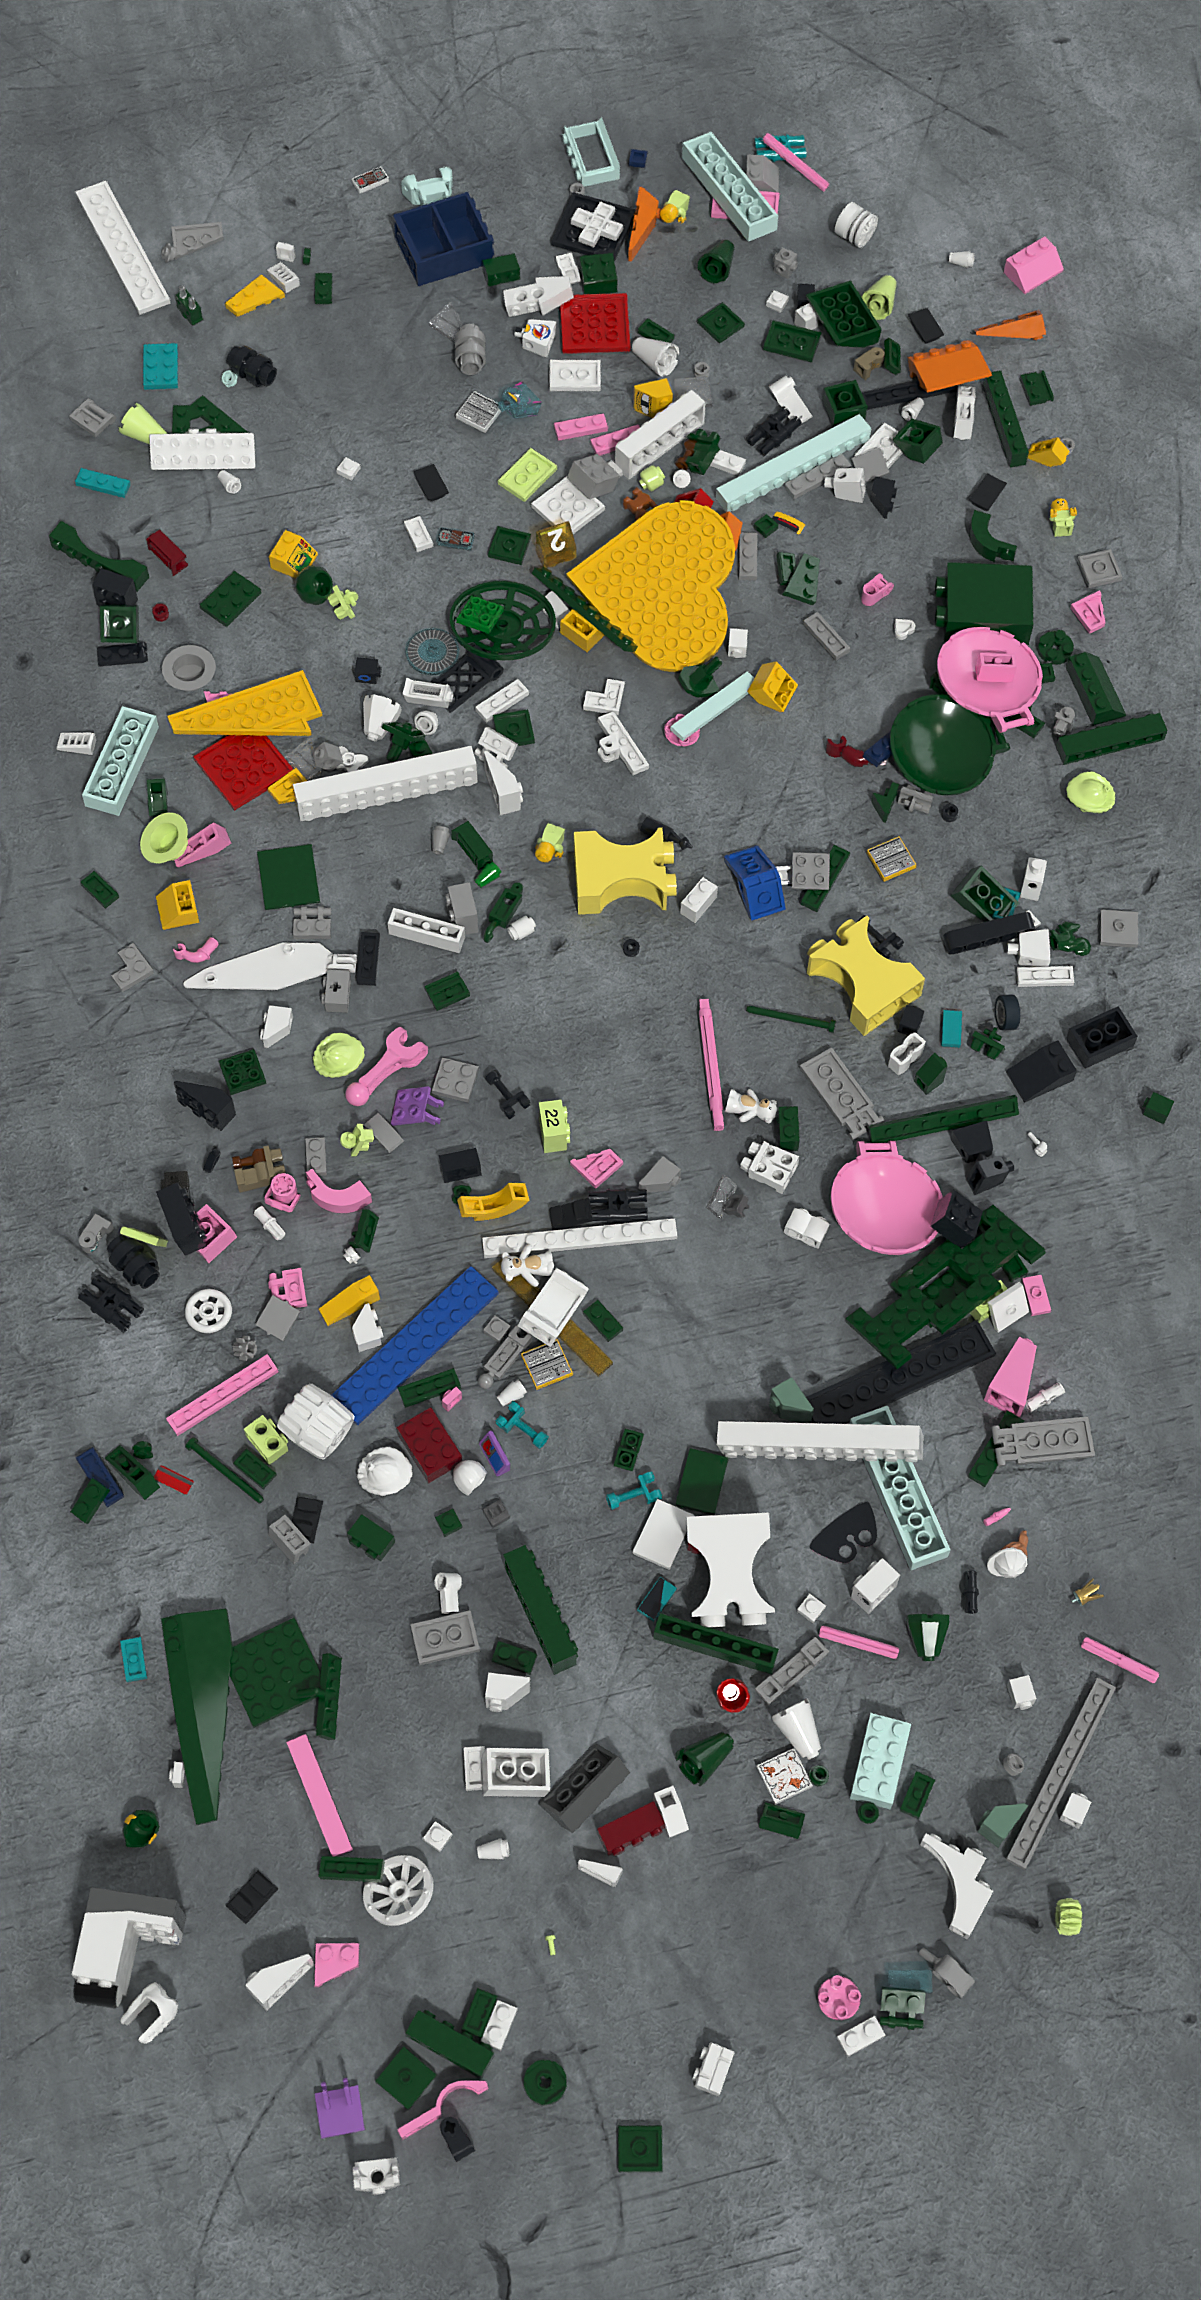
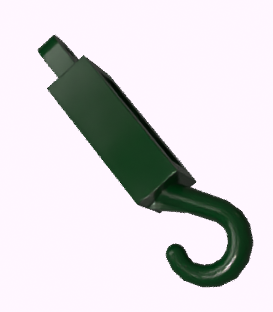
M514 883L510 889L505 888L489 914V922L491 923L484 933L483 939L485 943H489L494 936L492 932L496 927L500 926L505 929L522 902L523 885L521 883ZM506 899L514 901L513 904H505Z

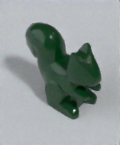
M1065 921L1062 925H1058L1056 931H1050L1049 944L1053 951H1074L1076 955L1085 956L1090 953L1091 944L1086 938H1075L1074 933L1078 931L1081 926L1080 924Z

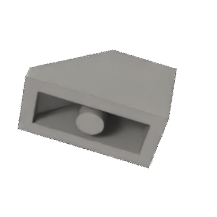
M663 1156L639 1182L638 1190H647V1193L669 1191L672 1186L676 1187L680 1182L681 1169Z

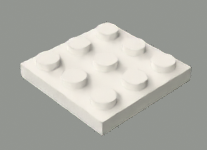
M565 477L532 502L531 508L556 530L562 529L561 534L568 539L605 510V505L597 498L589 500Z

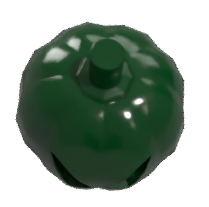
M310 565L304 567L298 573L295 580V589L303 602L320 605L330 597L333 582L326 569Z

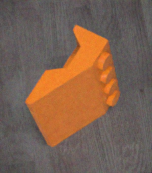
M970 340L962 341L961 344L957 345L949 344L941 349L934 348L926 353H915L913 356L908 357L910 377L917 376L920 386L927 393L992 376L978 346Z

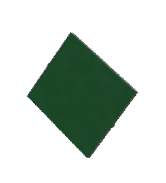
M312 844L257 851L265 910L320 903Z

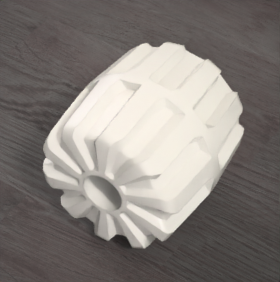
M309 1383L302 1387L300 1393L297 1392L294 1395L292 1403L287 1404L285 1412L278 1420L277 1427L296 1445L315 1457L324 1460L345 1438L354 1422L355 1416L333 1396Z

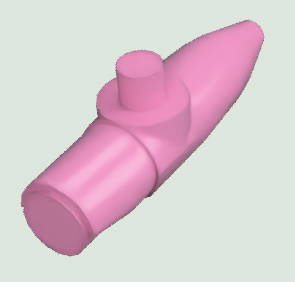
M1004 1508L994 1512L990 1517L984 1519L983 1523L985 1526H989L1006 1516L1011 1509Z

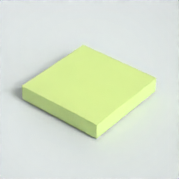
M123 1226L120 1234L155 1246L166 1247L168 1240L135 1228Z

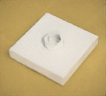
M1020 1282L988 1302L993 1326L998 1333L1029 1312L1024 1287Z

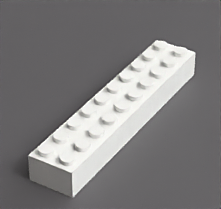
M472 746L296 783L293 784L299 818L300 821H311L314 818L329 817L333 814L347 813L351 810L365 809L369 806L383 805L392 801L398 802L411 797L417 798L421 795L435 794L443 790H453L461 786H471L477 783V764Z
M718 1421L717 1446L722 1454L728 1458H737V1455H745L746 1458L751 1459L757 1458V1456H765L767 1459L785 1456L786 1459L805 1457L807 1460L825 1457L826 1460L845 1458L848 1461H856L857 1458H865L866 1461L885 1459L888 1462H896L897 1459H905L906 1462H917L918 1460H923L924 1436L920 1426Z

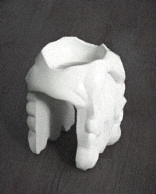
M156 1982L149 1984L143 1989L142 1993L133 2000V2003L128 2007L127 2012L120 2020L123 2025H129L150 2001L156 2003L160 2016L138 2039L144 2044L151 2042L155 2036H158L175 2018L178 2010L177 2001L170 1999L166 1991Z

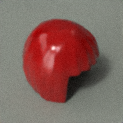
M729 1678L722 1681L717 1687L716 1700L721 1709L734 1713L740 1712L747 1707L750 1693L743 1681Z

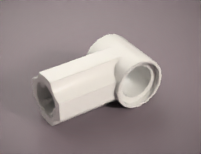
M438 1573L434 1584L436 1589L440 1591L441 1613H459L457 1591L462 1585L460 1575L457 1573Z

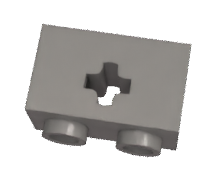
M327 970V977L323 978V988H326V991L322 993L321 999L322 1004H325L326 1012L348 1013L351 986L350 971Z

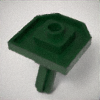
M716 656L707 665L683 667L678 679L684 690L696 698L714 696L718 693L720 689L713 679L712 673L722 665V660Z
M394 721L383 723L382 729L394 734L392 739L393 746L386 759L391 763L397 762L402 750L406 751L410 742L423 741L426 735L408 722L400 723Z

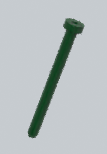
M750 1005L746 1008V1011L752 1014L829 1029L830 1033H834L836 1020L832 1019L831 1022Z
M192 1437L185 1446L187 1450L195 1451L257 1503L264 1501L263 1496L198 1444V1439Z

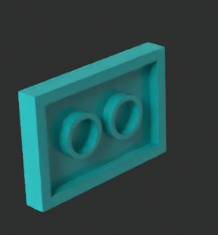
M178 343L143 344L144 390L178 388Z

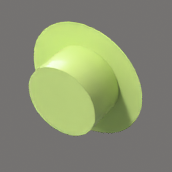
M164 813L155 817L146 826L141 836L140 848L143 856L152 863H164L182 856L188 845V829L185 820L176 813Z

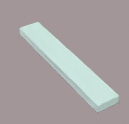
M749 672L744 673L674 723L670 730L679 739L685 740L749 694L747 691L754 677Z

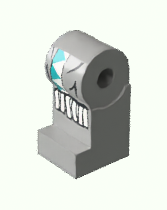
M95 1214L79 1237L82 1250L86 1253L95 1252L98 1248V1242L105 1233L110 1235L114 1230L112 1223Z

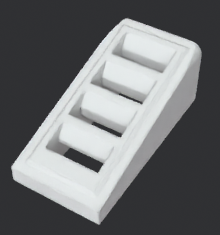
M280 262L267 269L269 275L285 293L300 286L299 278L283 263Z
M61 733L57 750L93 755L96 743L95 733ZM64 739H68L66 745H63Z
M579 1860L578 1862L579 1870L612 1887H616L623 1872V1868L586 1860Z

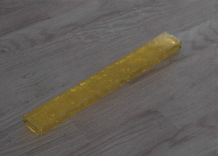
M501 1259L492 1267V1270L530 1307L541 1292V1289L538 1286L534 1287L529 1284L521 1274L513 1277L510 1282L506 1281L505 1275L501 1270ZM570 1319L558 1337L599 1377L613 1365V1362Z

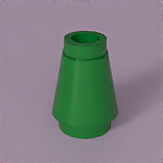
M494 862L487 863L474 881L482 888L499 878L502 871Z

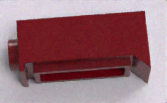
M161 530L152 533L146 539L148 550H151L170 570L172 569L173 576L188 566V563L184 560L187 556Z

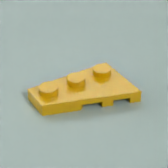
M260 275L225 303V307L238 317L255 310L259 305L264 303L268 305L276 298H285V293L263 275Z

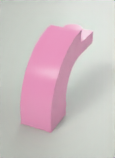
M313 1169L306 1172V1184L312 1190V1199L325 1210L335 1213H350L372 1203L370 1192L360 1180L349 1188L335 1190L327 1187Z

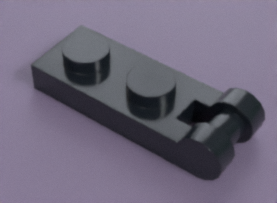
M139 642L135 645L97 648L98 666L145 663L148 661V654L146 653L147 643Z

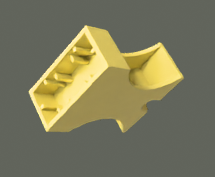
M658 828L654 835L646 841L635 845L614 844L605 840L596 831L574 832L578 915L600 914L610 902L625 896H639L649 899L662 910H666L667 896H676L677 887L676 874H666L664 864H674L673 841L663 842L662 828Z
M865 916L857 923L850 919L838 928L836 935L841 939V945H838L834 940L827 943L824 939H821L813 944L807 952L809 956L807 974L809 976L830 978L846 990L852 1004L850 1022L863 1036L901 1011L906 1005L919 998L925 981L922 974L911 963L891 961L880 955L873 948L867 934L868 916Z

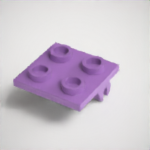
M429 1086L398 1090L391 1125L422 1123L424 1121L435 1125V1122L440 1124V1118L432 1116L425 1110L427 1104L438 1108L439 1105L443 1107L444 1102L430 1095L431 1088Z
M343 2078L344 2088L328 2091L326 2082H321L322 2092L315 2093L321 2139L365 2131L358 2085L349 2087L347 2078Z

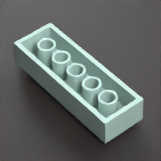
M122 706L82 794L86 807L117 816L120 815L159 728L155 715Z

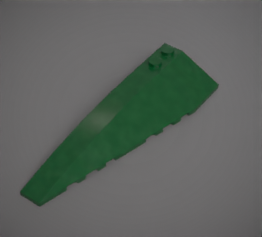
M226 1608L181 1613L161 1618L178 1737L196 1825L217 1821L219 1781H221L222 1776L220 1772L221 1760H223L224 1754L222 1749L226 1732L227 1695H229L230 1689L228 1686L232 1667L230 1662L231 1656H233L228 1610Z

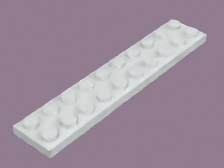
M103 181L76 191L78 201L139 315L171 304L169 296L108 183Z

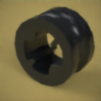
M954 804L944 805L941 813L942 819L946 822L955 821L958 816L957 806Z
M635 939L626 940L623 944L624 954L628 957L638 955L640 949L638 941ZM632 945L633 947L634 945V951H631V949L628 951V946Z

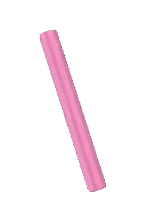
M767 133L763 137L764 143L818 188L825 191L829 187V183L771 134Z

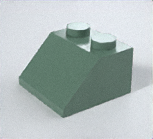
M792 1377L772 1388L769 1407L774 1414L777 1413L780 1419L798 1423H811L814 1408Z
M1022 1803L995 1806L992 1811L987 1810L978 1823L981 1826L978 1833L998 1848L1022 1817L1028 1805Z

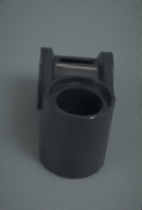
M447 2117L441 2122V2133L456 2163L475 2151L470 2139L464 2133L457 2119ZM448 2122L451 2125H456L452 2134L449 2131H444Z

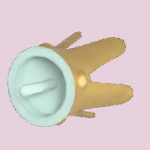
M1092 1578L1082 1589L1074 1591L1076 1599L1072 1600V1602L1077 1601L1082 1606L1088 1601L1102 1598L1104 1595L1096 1594L1089 1596L1100 1587L1099 1584L1089 1585L1094 1580Z

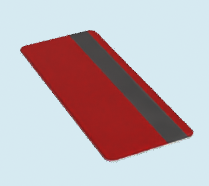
M162 1465L154 1475L155 1480L185 1495L194 1483L193 1480Z

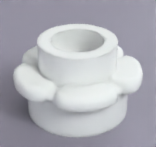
M352 1246L348 1249L345 1248L344 1251L346 1253L343 1256L350 1264L352 1262L357 1264V1261L361 1258Z

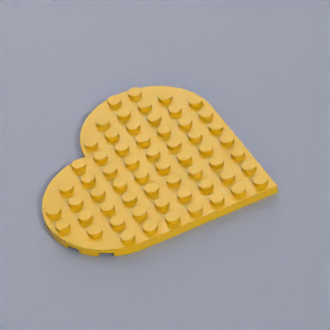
M693 501L667 502L647 512L566 575L586 600L598 610L600 615L607 617L612 625L619 627L624 635L630 636L633 639V642L638 647L632 653L638 659L658 670L681 672L683 667L702 665L709 661L724 642L728 627V616L725 602L717 589L726 581L734 564L735 545L733 535L725 520L713 509L695 504Z

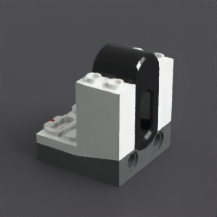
M91 1887L72 1976L75 1978L74 2001L76 2003L117 2008L120 2005L122 1996L127 1995L139 1936L144 1941L153 1942L156 1939L159 1943L179 1945V1942L181 1943L186 1916L177 1900Z

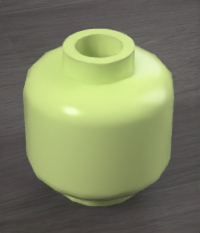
M651 465L640 473L641 480H639V483L644 490L647 488L649 491H654L664 484L663 479L665 476L659 466Z

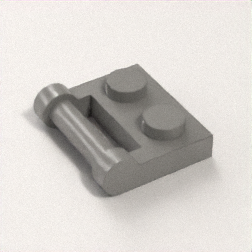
M90 398L85 400L69 415L72 422L94 437H97L109 424H113L116 420L114 414L106 412ZM90 409L93 410L94 412H96L97 414H99V415H100L101 417H103L104 419L102 420L101 418H99L98 416H96L95 414H93V413H92L91 411H89V410H90Z

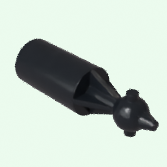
M650 817L644 819L640 828L641 832L653 836L658 828H662L663 842L673 841V843H678L682 850L693 848L687 837L681 839L674 832V829Z

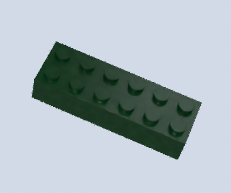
M526 1545L503 1554L504 1568L549 1666L555 1675L575 1666L576 1658H578L577 1652L579 1651L575 1641H570V1631L566 1622H561V1611L558 1605H553L552 1592L549 1586L545 1587L543 1581L545 1578L541 1568H536V1558L533 1551H528Z

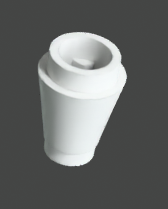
M971 251L951 252L949 263L966 268L973 267L975 255Z
M916 398L905 405L902 409L903 418L907 421H910L911 418L916 419L924 405V401L921 398Z
M225 470L218 473V479L227 492L234 494L241 489L239 478Z
M519 1380L512 1381L497 1396V1399L502 1406H505L512 1401L523 1398L527 1391Z
M500 1838L477 1846L479 1859L504 1860L505 1857H509L507 1839L502 1840Z

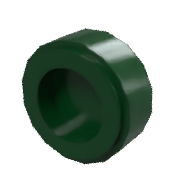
M305 247L303 265H309L311 248Z

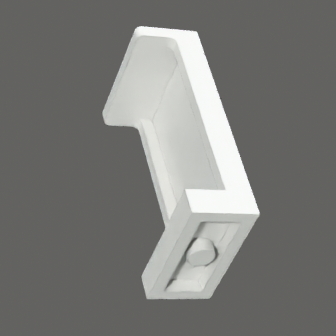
M556 1268L530 1308L522 1316L518 1327L551 1347L584 1299L589 1288L570 1277L566 1272Z

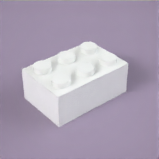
M486 1748L482 1754L483 1796L545 1797L550 1791L549 1749Z

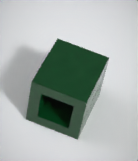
M1153 1092L1151 1098L1147 1097L1142 1106L1145 1108L1143 1115L1164 1124L1174 1101Z

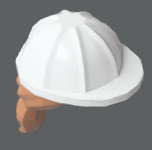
M1026 1530L1020 1533L1018 1542H1011L1005 1545L988 1559L987 1567L990 1573L1004 1578H1016L1024 1572L1027 1566L1026 1548L1029 1541Z

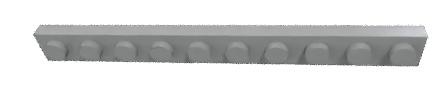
M1099 1678L1096 1679L1006 1861L1023 1870L1026 1869L1116 1689L1113 1685Z

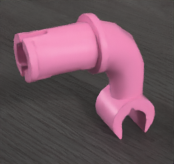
M210 937L197 952L187 951L184 944H177L180 951L174 949L173 951L175 958L179 960L186 959L189 962L199 963L209 960L211 953L219 944L214 938Z

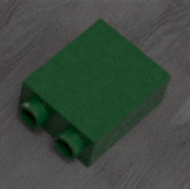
M948 562L945 576H936L935 598H944V606H936L935 627H944V642H947L955 633L967 628L990 627V630L1008 632L1014 635V639L1020 643L1024 642L1026 645H1029L1034 625L1032 566Z

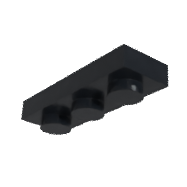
M361 932L357 985L376 986L380 933Z

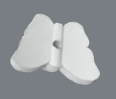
M340 746L343 763L336 767V769H344L347 772L356 771L363 768L369 760L365 755H354L345 747Z

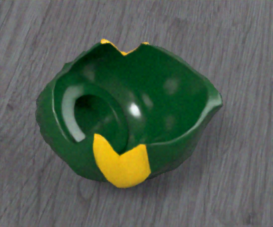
M135 1810L131 1815L127 1816L122 1829L126 1847H144L151 1844L157 1837L160 1826L157 1816L153 1811Z

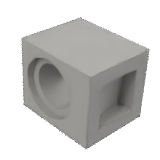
M323 742L312 751L317 767L333 771L343 763L338 746Z

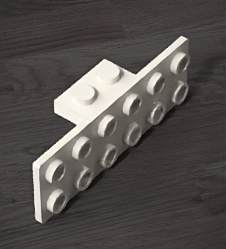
M192 428L188 429V432H185V434H150L149 436L152 470L255 468L254 433H220V431H216V428H207L206 431L199 432V429Z

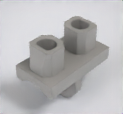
M1064 707L1060 712H1056L1053 735L1061 737L1067 731L1071 732L1075 712L1072 708Z
M911 785L902 786L898 804L910 807L909 812L911 813L916 809L928 814L933 800L932 793L927 791L918 792Z

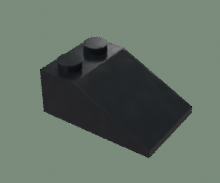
M1059 1040L1040 1048L1006 1070L1008 1077L1024 1103L1074 1081L1077 1072Z

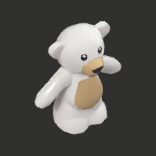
M731 1089L725 1112L742 1115L739 1118L740 1122H746L757 1115L766 1123H771L777 1113V1102L775 1100L769 1101L768 1099H762L759 1102L756 1094L751 1089L747 1090V1095H741L734 1089Z
M530 1244L525 1246L519 1258L509 1256L507 1252H504L501 1256L502 1273L508 1282L513 1277L521 1274L529 1284L537 1287L539 1283L532 1274L551 1276L553 1274L554 1263L552 1253L549 1251L528 1257L532 1250V1245Z

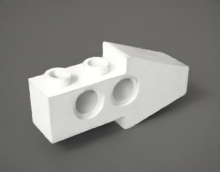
M569 276L535 278V284L503 290L508 316H518L541 310L542 315H545L574 298Z
M958 385L953 438L960 440L971 439L974 421L975 387Z

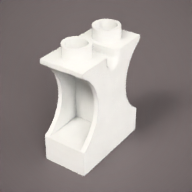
M769 1513L686 1517L687 1542L697 1548L703 1555L710 1574L708 1592L702 1603L691 1612V1616H700L701 1626L722 1627L725 1626L728 1604L735 1602L738 1605V1612L741 1614L742 1625L766 1624V1613L775 1612V1608L767 1604L758 1594L752 1579V1564L758 1549L770 1538Z

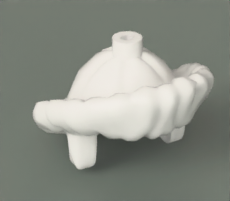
M381 1447L368 1453L362 1459V1462L359 1463L357 1478L362 1488L369 1493L381 1496L397 1493L410 1483V1478L413 1475L412 1465L402 1452L392 1447Z

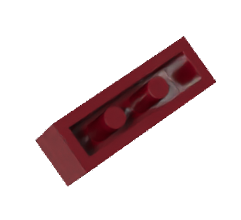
M653 1801L598 1828L597 1835L607 1855L613 1854L617 1856L625 1851L624 1848L630 1845L635 1847L643 1843V1839L650 1835L652 1838L660 1835L663 1832L662 1829L665 1828V1822Z

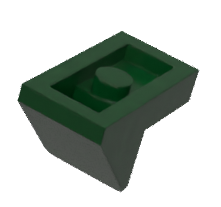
M165 778L147 779L149 816H159L168 813V790Z
M892 782L890 788H886L884 796L872 793L871 802L881 820L885 823L898 793L899 784Z

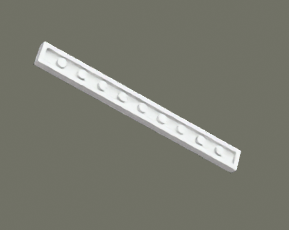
M674 1218L484 1237L482 1241L484 1258L501 1257L504 1252H507L509 1256L521 1255L527 1244L532 1245L530 1254L673 1240L677 1239V1229Z

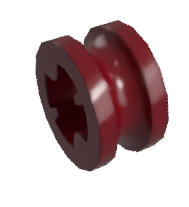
M156 604L153 607V617L156 621L163 622L168 619L169 612L165 604Z

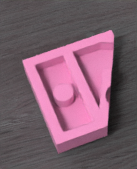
M1100 591L1071 604L1070 609L1089 634L1105 626Z
M607 1149L598 1154L587 1155L583 1159H572L570 1165L596 1189L623 1165V1160L611 1149Z
M359 1943L316 1944L315 1987H320L323 1983L359 1967Z

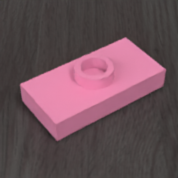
M1042 1275L1022 1278L1031 1316L1050 1313L1051 1307Z

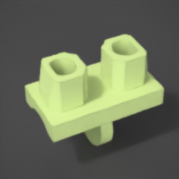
M335 585L333 587L334 592L328 597V600L333 607L339 603L341 604V606L334 609L336 616L340 620L347 616L351 619L356 617L350 604L352 606L356 605L355 601L358 599V594L355 591L350 592L348 589L344 595L343 591H340L339 587Z
M357 1124L352 1133L345 1132L340 1137V1143L343 1147L352 1148L351 1156H357L359 1151H368L369 1142L374 1140L373 1130L363 1129V1124Z

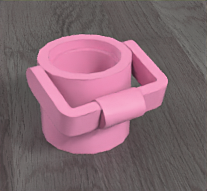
M285 1173L276 1175L271 1181V1186L264 1197V1202L281 1211L292 1212L300 1199L294 1178ZM271 1194H273L274 1200L269 1198Z

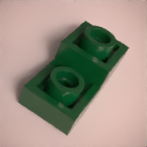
M629 1429L624 1430L614 1467L633 1472L644 1438L643 1433Z

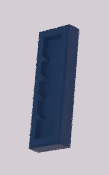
M93 1447L76 1457L77 1462L89 1481L92 1478L97 1479L110 1489L103 1501L106 1507L124 1498L123 1493Z

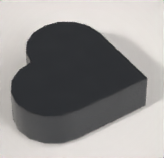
M213 1149L209 1153L203 1171L208 1173L213 1171L221 1155L219 1150Z

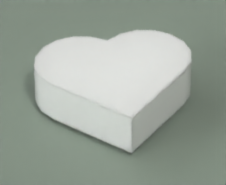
M895 619L894 635L897 639L904 640L908 635L914 633L915 623L912 620Z

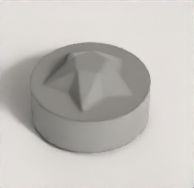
M1012 1753L1004 1758L1003 1766L1010 1775L1016 1776L1024 1770V1763L1017 1754Z

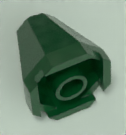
M907 1615L906 1623L917 1656L922 1657V1661H935V1657L940 1656L949 1626V1615Z

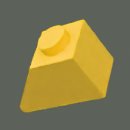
M1059 437L1032 443L1028 459L1048 467L1062 465L1066 461L1069 450Z

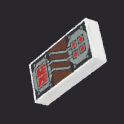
M382 167L352 178V183L359 194L389 182V177Z

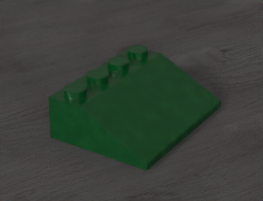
M851 280L806 295L807 300L836 346L865 348L879 343L882 329Z

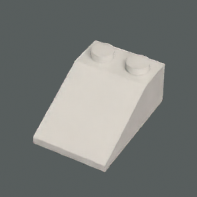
M484 751V771L499 815L521 810V802H523L521 783H517L515 775L491 753Z
M309 1954L261 1969L258 1973L255 1971L246 1980L248 1983L245 1986L249 1993L267 2011L314 1966V1963Z

